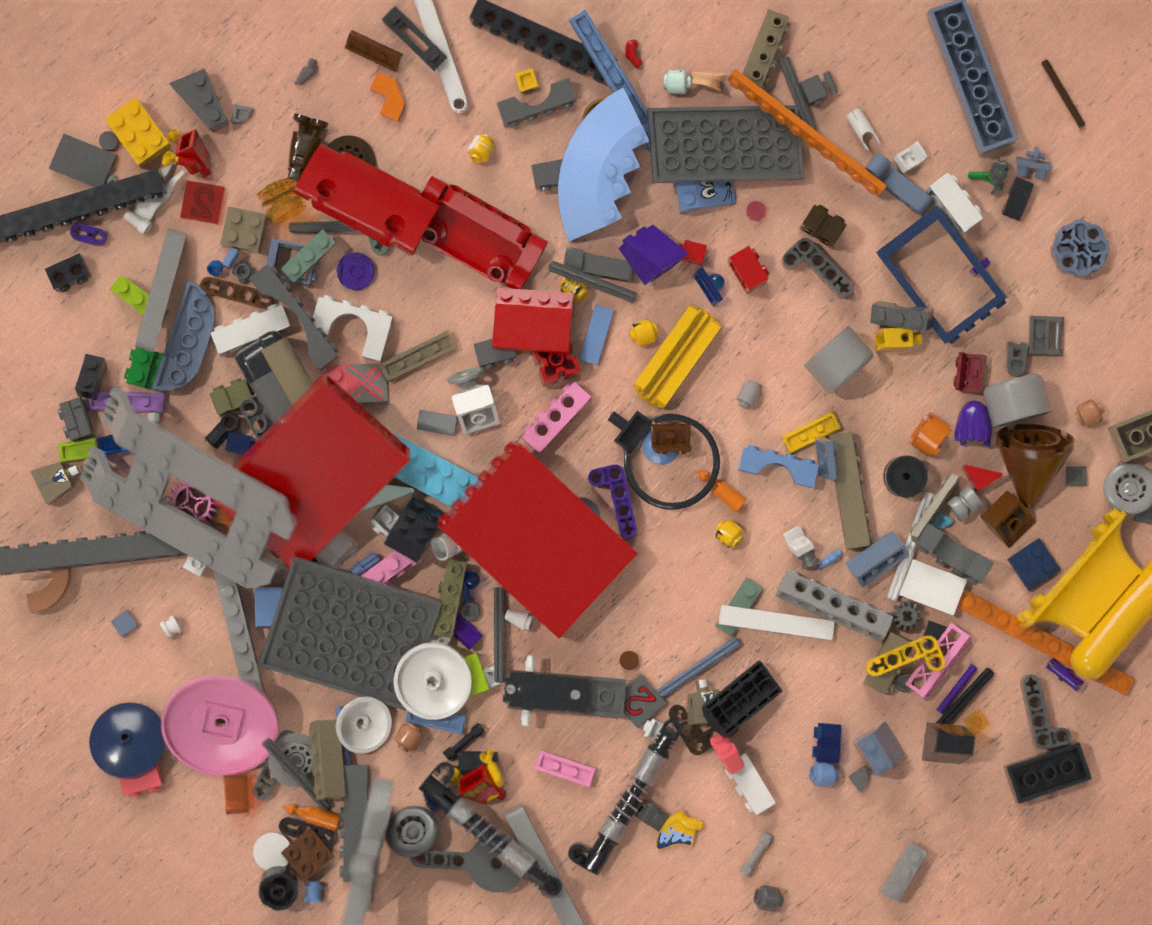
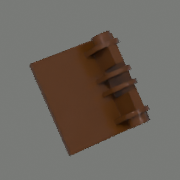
M308 828L281 852L304 882H307L335 857L332 851L325 846L311 828Z

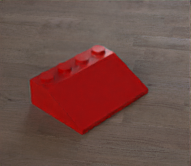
M498 288L492 348L568 354L575 310L574 293Z

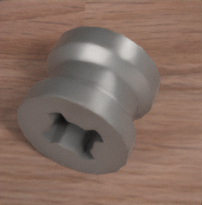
M815 549L797 557L801 560L803 569L820 562V559L815 555Z

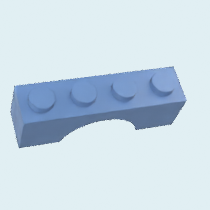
M753 445L743 448L738 471L757 475L763 467L770 464H778L790 472L793 484L814 488L819 465L815 464V460L804 458V461L796 460L797 456L785 454L784 457L777 455V451L769 449L763 452L759 451V447Z

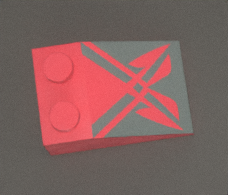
M379 364L326 367L327 375L358 403L388 402L387 380Z

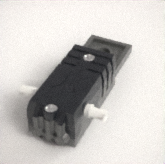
M527 656L525 671L510 670V674L505 675L504 683H506L503 702L508 704L507 709L522 710L521 725L529 726L531 711L623 718L626 679L535 672V656Z

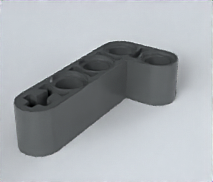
M801 238L783 255L781 263L785 269L793 270L804 261L838 298L845 299L852 293V283L809 238ZM801 243L808 244L809 251L802 252L799 245ZM793 256L796 262L793 265H789L786 263L785 258ZM820 257L822 265H814L812 259ZM833 271L836 276L835 279H827L826 272ZM839 278L841 279L839 284L842 287H844L845 285L848 287L846 290L847 293H841L839 291L841 287L838 285V283L836 286L833 285Z
M1035 675L1023 676L1020 686L1033 744L1040 749L1068 744L1071 740V733L1068 729L1062 727L1050 729L1039 678ZM1029 678L1030 680L1034 681V684H1032L1031 687L1032 691H1037V694H1027V692H1031L1030 686H1026V682L1029 681ZM1032 697H1036L1039 701L1038 706L1035 708L1030 705ZM1036 716L1042 717L1043 723L1041 726L1037 727L1034 724ZM1059 731H1063L1066 735L1065 739L1061 742L1057 739ZM1045 735L1047 742L1041 746L1038 743V737Z

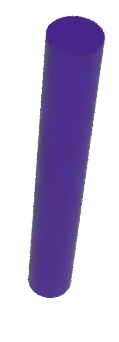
M971 664L941 702L936 709L938 712L943 714L977 670L974 665Z

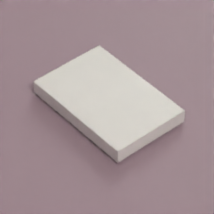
M913 559L899 595L954 616L967 579Z

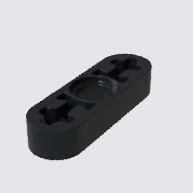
M285 817L279 822V830L288 836L298 838L302 835L301 828L309 826L314 832L315 828L319 829L317 832L319 834L328 832L327 836L330 837V840L323 842L325 846L332 843L334 839L331 830L306 823L302 820ZM288 820L291 821L290 825L297 826V823H300L297 834H294L295 829L285 831L283 823H287Z

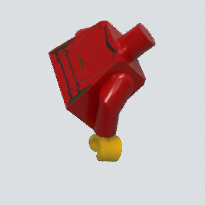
M177 129L170 130L166 139L172 143H175L178 139L176 153L167 151L162 157V164L170 166L172 162H175L176 165L184 166L191 175L199 173L202 178L211 174V170L208 167L210 154L197 130L194 129L185 134H180Z

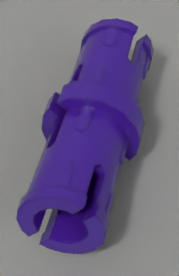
M1054 658L1049 662L1055 668L1049 663L1046 665V669L1058 676V680L1067 683L1074 691L1079 689L1074 682L1082 686L1083 681L1073 675L1069 668H1064Z

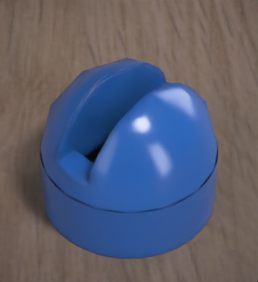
M212 260L206 269L210 275L217 277L223 271V264L220 260Z

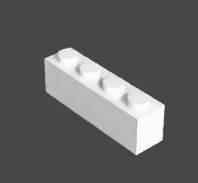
M274 304L267 307L268 310L265 312L256 311L251 313L247 319L238 318L233 320L229 326L220 325L215 327L214 332H211V336L218 354L222 356L248 346L269 331L281 333L291 329L292 327L283 305Z

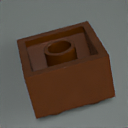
M1008 490L980 516L985 525L1008 548L1036 522L1023 503Z

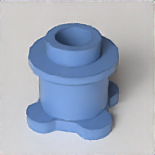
M309 881V884L305 885L306 897L303 898V901L323 902L321 894L324 886L320 885L321 882Z

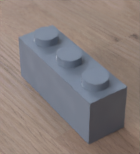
M892 530L877 542L868 546L864 551L852 557L845 564L852 576L863 588L908 557L909 553L903 542Z

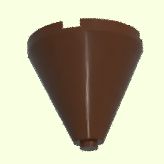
M1017 424L1015 430L1008 431V427H1004L997 432L996 445L1018 498L1025 507L1033 508L1040 503L1072 453L1074 438L1071 434L1067 433L1066 437L1061 435V429L1039 424Z

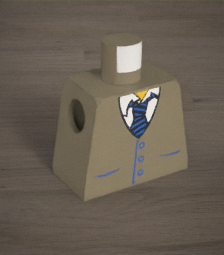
M62 462L30 471L48 505L72 490L75 486L71 479L80 475L76 464L66 469Z
M707 679L695 681L697 692L687 696L688 726L708 723L704 718L702 706L720 691L719 689L709 690Z

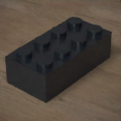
M1073 742L1003 766L1015 803L1018 804L1092 779L1080 742Z

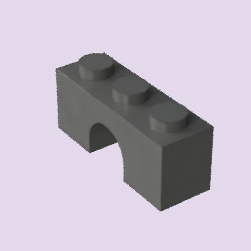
M877 301L872 304L870 323L927 331L932 328L934 311L932 308L918 306L904 308L896 306L897 303Z

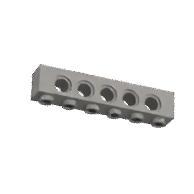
M786 571L775 597L880 643L886 637L893 616H890L884 610H877L868 603L858 602L850 595L840 594L835 589L824 587L813 579L801 577L795 571ZM796 587L802 588L803 592L797 591ZM813 595L820 596L821 600L815 599ZM831 602H835L839 608L833 607ZM849 610H853L856 613V616L851 615L849 613ZM866 618H871L874 623H869Z

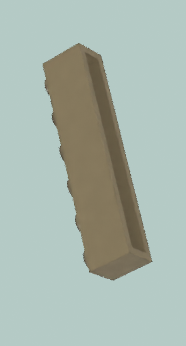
M852 432L828 435V439L835 443L837 450L834 457L839 471L836 474L837 479L834 480L845 549L870 546V542L873 539L871 530L867 529V523L870 520L868 511L864 510L866 495L865 492L861 491L863 476L862 473H858L857 466H860L859 454H855L854 447H857L856 435L852 436Z

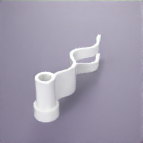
M173 164L162 169L164 178ZM181 171L166 185L168 193L163 194V198L152 200V198L146 199L145 203L137 205L134 211L129 209L123 219L136 227L137 231L142 235H146L153 225L150 220L155 211L169 198L173 187L185 172Z

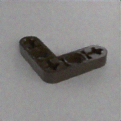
M673 705L669 709L668 715L670 718L678 719V717L672 716L674 708L682 710L680 714L682 719L687 717V712L681 705ZM688 721L682 722L681 725L688 724ZM691 725L693 731L690 735H684L681 731L680 736L692 754L700 755L713 748L708 739V734L714 731L712 727L699 734L695 725ZM738 729L735 730L732 734H730L729 737L736 734ZM695 734L698 736L694 738L696 742L702 743L701 751L699 752L692 750L694 744L691 740L689 743L686 741V739L692 738Z

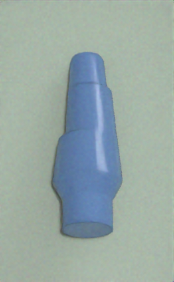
M839 548L836 551L830 552L817 565V568L820 570L836 562L843 553Z

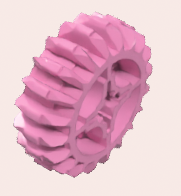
M177 482L176 484L179 489L171 488L175 495L168 494V498L173 499V501L167 503L179 510L189 509L195 519L209 525L207 518L209 517L212 520L215 518L211 515V512H218L217 509L213 508L215 504L212 498L207 494L205 497L196 498L191 490L194 487L185 482L184 486H182L180 482ZM186 491L185 502L178 505L180 495ZM191 498H193L194 501H200L197 502V504H195L194 509H192L191 506H187L191 503ZM208 502L206 512L200 517V506Z

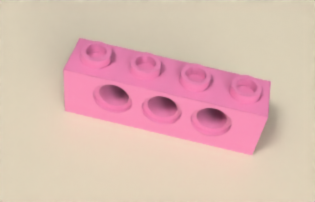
M575 381L572 384L568 383L561 390L563 394L559 398L555 397L548 404L550 408L546 413L542 411L535 418L537 422L533 427L529 425L522 432L524 434L522 439L538 454L551 443L591 399V396ZM571 398L574 401V405L567 408L563 405V400ZM552 412H559L561 419L553 422L550 419V414ZM539 426L547 427L548 433L545 436H540L537 433Z

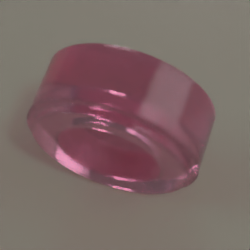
M759 201L751 202L746 209L748 218L753 221L761 220L765 215V206Z

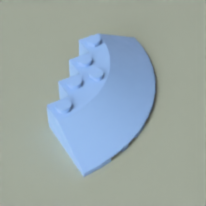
M624 88L609 95L589 112L577 127L564 153L558 180V202L561 220L569 241L621 219L622 217L614 200L631 193L623 175L640 167L632 149L648 142L649 139Z

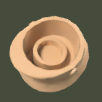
M696 71L691 73V83L701 84L714 91L723 93L720 89V82L726 76L725 73Z

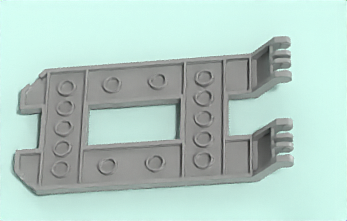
M116 387L112 388L110 395L113 398L108 399L105 406V411L108 413L102 414L101 421L109 426L115 442L136 454L128 477L125 479L111 470L102 450L90 447L88 454L91 457L86 458L83 466L85 471L81 472L79 479L87 484L94 502L246 589L270 584L278 569V565L262 557L271 533L274 532L282 538L289 540L297 524L295 516L291 515L288 508L287 498L135 413L126 392ZM171 475L237 511L227 536L162 500Z

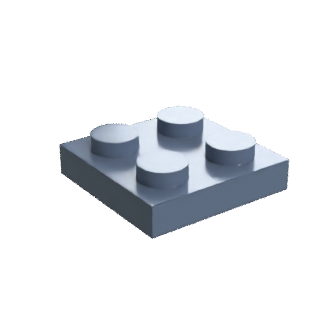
M824 437L815 438L819 476L828 480L837 479L836 474H838L839 469L834 457L837 453L835 443Z

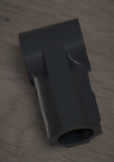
M233 414L224 415L215 428L205 437L207 442L218 450L230 435L239 429L241 424L239 417ZM232 417L235 420V425L232 428H228L226 421Z

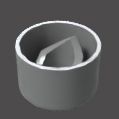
M847 326L813 356L804 367L826 392L834 393L873 358V352L853 329Z
M1031 374L999 382L986 387L983 392L993 428L1025 421L1052 412L1043 378L1039 374Z

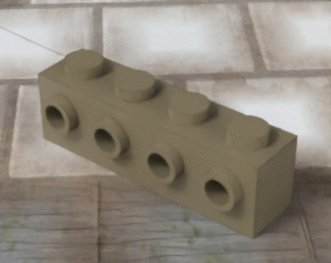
M770 9L766 13L743 71V75L760 88L767 86L770 78L767 73L769 68H774L777 61L774 55L776 51H781L784 43L781 40L783 33H788L791 25L788 23V16Z
M317 720L310 723L309 735L312 743L310 752L313 756L312 773L315 778L314 793L316 800L346 797L342 747L336 733L337 720Z

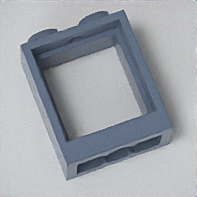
M271 239L267 259L268 266L276 268L280 247L300 251L305 245ZM315 265L308 270L307 279H299L296 283L288 276L280 275L278 278L283 282L286 281L311 287L312 282L315 283L317 271H314Z

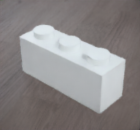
M746 753L740 755L745 763L743 769L733 775L728 773L726 769L724 771L730 780L734 779L737 785L734 788L739 796L744 795L747 800L744 804L750 813L754 812L757 815L776 802Z

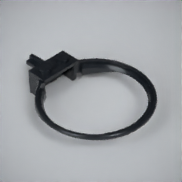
M638 410L629 421L615 411L610 415L608 421L621 430L614 442L624 450V469L627 480L634 492L642 500L654 507L677 510L698 503L711 491L719 475L720 454L715 439L701 423L679 414H662L647 418ZM654 421L655 424L665 421H680L690 424L705 436L711 447L713 469L710 479L697 495L688 500L674 503L656 500L639 487L633 476L631 453L650 430L651 424Z

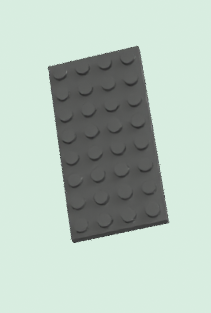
M785 105L787 109L799 117L798 105ZM760 106L647 109L653 183L792 181L804 179L801 137L795 136L787 126L778 123L773 115L764 112Z

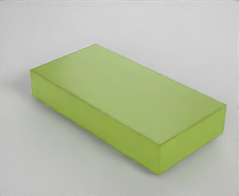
M97 438L59 443L60 462L65 463L91 457L88 452L90 447L98 448Z

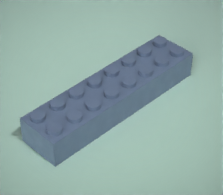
M955 0L929 9L926 16L978 155L980 156L1014 144L1018 138L966 0Z

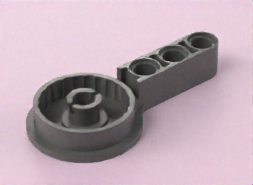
M500 834V837L505 839L507 835ZM510 837L507 843L509 844L514 839ZM480 840L468 852L428 850L423 853L425 861L422 864L415 863L414 857H411L412 864L419 868L465 870L479 887L489 892L500 893L514 888L522 879L505 864H502L499 869L493 868L491 862L494 858H497L499 852L496 849L493 852H489L491 845L487 843L481 846L482 842ZM441 854L444 856L445 860L442 865L434 863L435 855ZM456 855H460L464 859V863L459 867L453 864V858Z

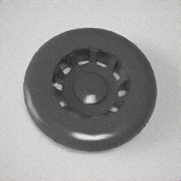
M405 807L396 812L389 821L386 831L388 845L400 856H419L428 851L435 843L438 835V822L434 814L424 807Z

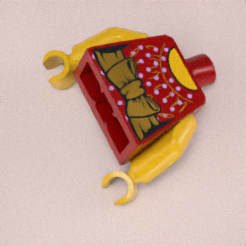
M488 748L487 755L484 751L480 755L481 761L488 765L483 764L460 778L461 771L458 768H454V775L449 782L457 784L456 787L459 790V795L466 800L487 804L494 799L502 801L506 797V790H504L503 786L504 779L496 762L492 761L494 751L491 748Z

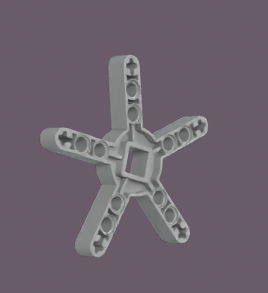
M374 778L361 841L358 852L353 856L350 873L353 876L341 925H363L365 913L370 911L380 852L393 807L389 805L394 784L392 781Z

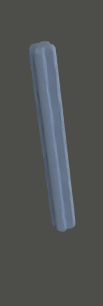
M732 638L658 688L657 691L662 698L667 696L738 648L740 643L737 638Z

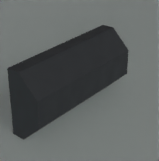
M759 660L702 706L703 715L712 729L726 738L783 691L761 660Z

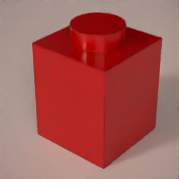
M685 240L684 244L679 245L688 253L681 261L702 266L707 245Z

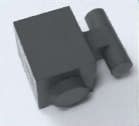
M830 71L823 73L825 79L823 82H821L819 75L800 82V87L808 106L813 104L815 107L824 103V99L827 97L826 89L830 90L831 95L838 93Z

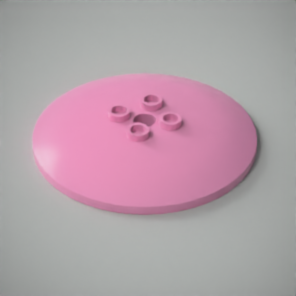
M214 675L191 680L179 687L170 696L162 713L161 729L167 747L183 764L201 773L229 776L249 771L269 756V752L263 747L262 743L267 738L276 743L278 719L273 705L259 689L248 682L234 677ZM222 718V719H224L226 722L223 723V724H220V723L216 722V719Z

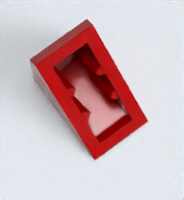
M966 464L962 465V471L976 492L1002 477L1000 472Z

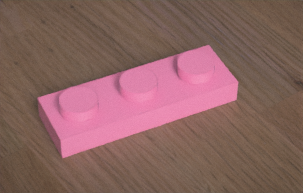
M540 750L534 768L590 787L595 772L593 767Z

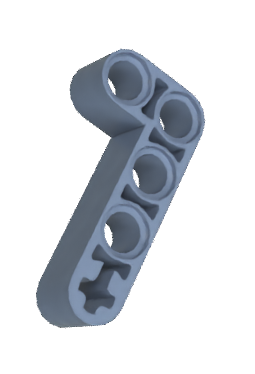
M877 153L865 169L887 185L886 191L922 217L934 200L890 166L891 162L885 156Z

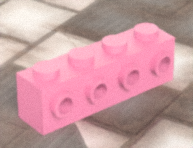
M394 551L364 573L362 577L390 585L389 580L393 577L399 578L406 573L404 569L410 565L414 567L418 563Z

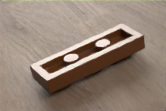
M353 30L349 33L344 47L394 72L398 70L403 56L402 53Z

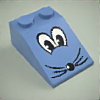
M732 182L674 183L680 214L736 204Z

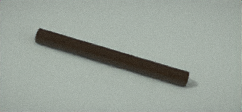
M1048 59L1042 61L1043 68L1078 127L1081 128L1086 125Z

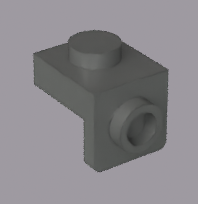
M643 800V803L637 808L638 812L634 814L658 832L669 817L668 814L647 800Z

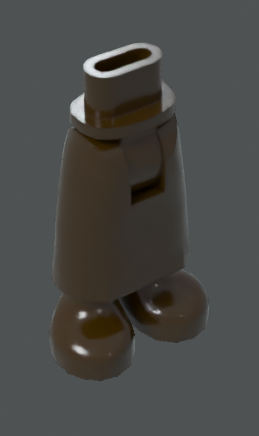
M294 113L293 119L299 125L298 132L293 131L287 168L289 174L287 179L298 182L305 167L322 139L318 138L320 132L325 130L329 123ZM311 124V132L310 135H308V128Z

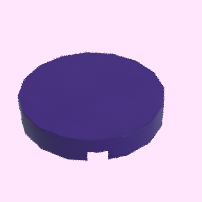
M358 252L345 255L338 262L336 269L340 283L353 291L368 287L373 281L375 274L374 265L365 254Z

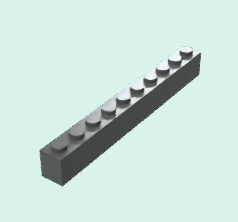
M138 531L130 536H127L126 533L115 534V537L107 538V535L96 536V539L93 540L82 537L77 538L75 542H68L67 539L58 540L56 544L38 542L37 546L19 544L18 548L0 546V576L186 556L187 554L150 533L146 534V531Z

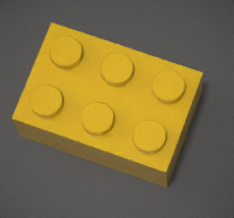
M136 97L105 118V121L140 168H143L172 147Z

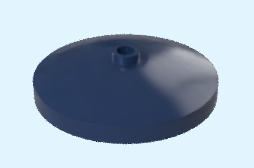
M131 702L115 705L102 713L94 723L89 739L90 752L95 763L106 774L118 779H135L152 771L161 761L167 746L162 735L160 717L149 707Z

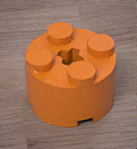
M932 412L927 414L929 418L926 421L924 419L920 421L911 435L913 440L908 442L926 456L936 455L942 447L940 443L952 433L950 425Z

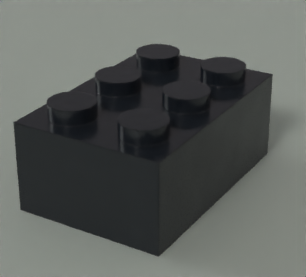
M412 497L392 526L384 545L418 563L432 539L438 533L440 528L436 526L439 523L437 520L443 513Z

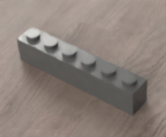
M369 764L344 765L346 797L341 798V800H344V807L340 808V819H344V827H340V838H344L343 846H340V858H343V866H340V877H343V882L352 881L353 874L350 873L353 856L358 852L368 808Z

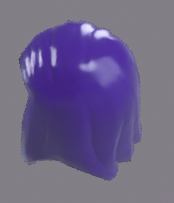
M979 401L967 402L959 412L954 436L955 441H960L962 447H966L967 440L983 441L986 448L991 446L992 426L987 407Z

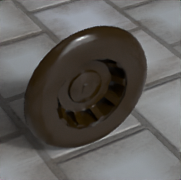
M352 135L341 136L334 139L327 146L339 153L347 152L357 158L362 155L363 161L375 167L374 152L371 146L360 137Z

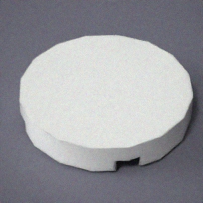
M279 833L262 835L254 845L253 856L255 862L265 870L274 866H286L289 862L281 852L290 845L289 840Z

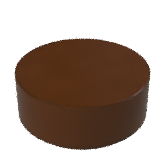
M625 651L621 654L619 662L624 669L632 670L637 667L639 658L635 652Z

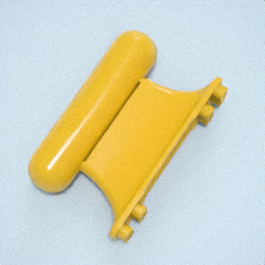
M1115 507L1112 510L1109 509L1102 518L1107 522L1106 524L1101 522L1091 529L1090 533L1095 537L1047 595L1043 596L1041 593L1038 596L1035 595L1029 601L1033 609H1023L1016 617L1021 622L1019 626L1023 629L1037 622H1052L1062 625L1079 635L1082 641L1071 654V667L1078 676L1087 680H1096L1103 676L1152 618V559L1143 569L1131 559L1121 539V525L1127 513L1124 510L1118 511Z

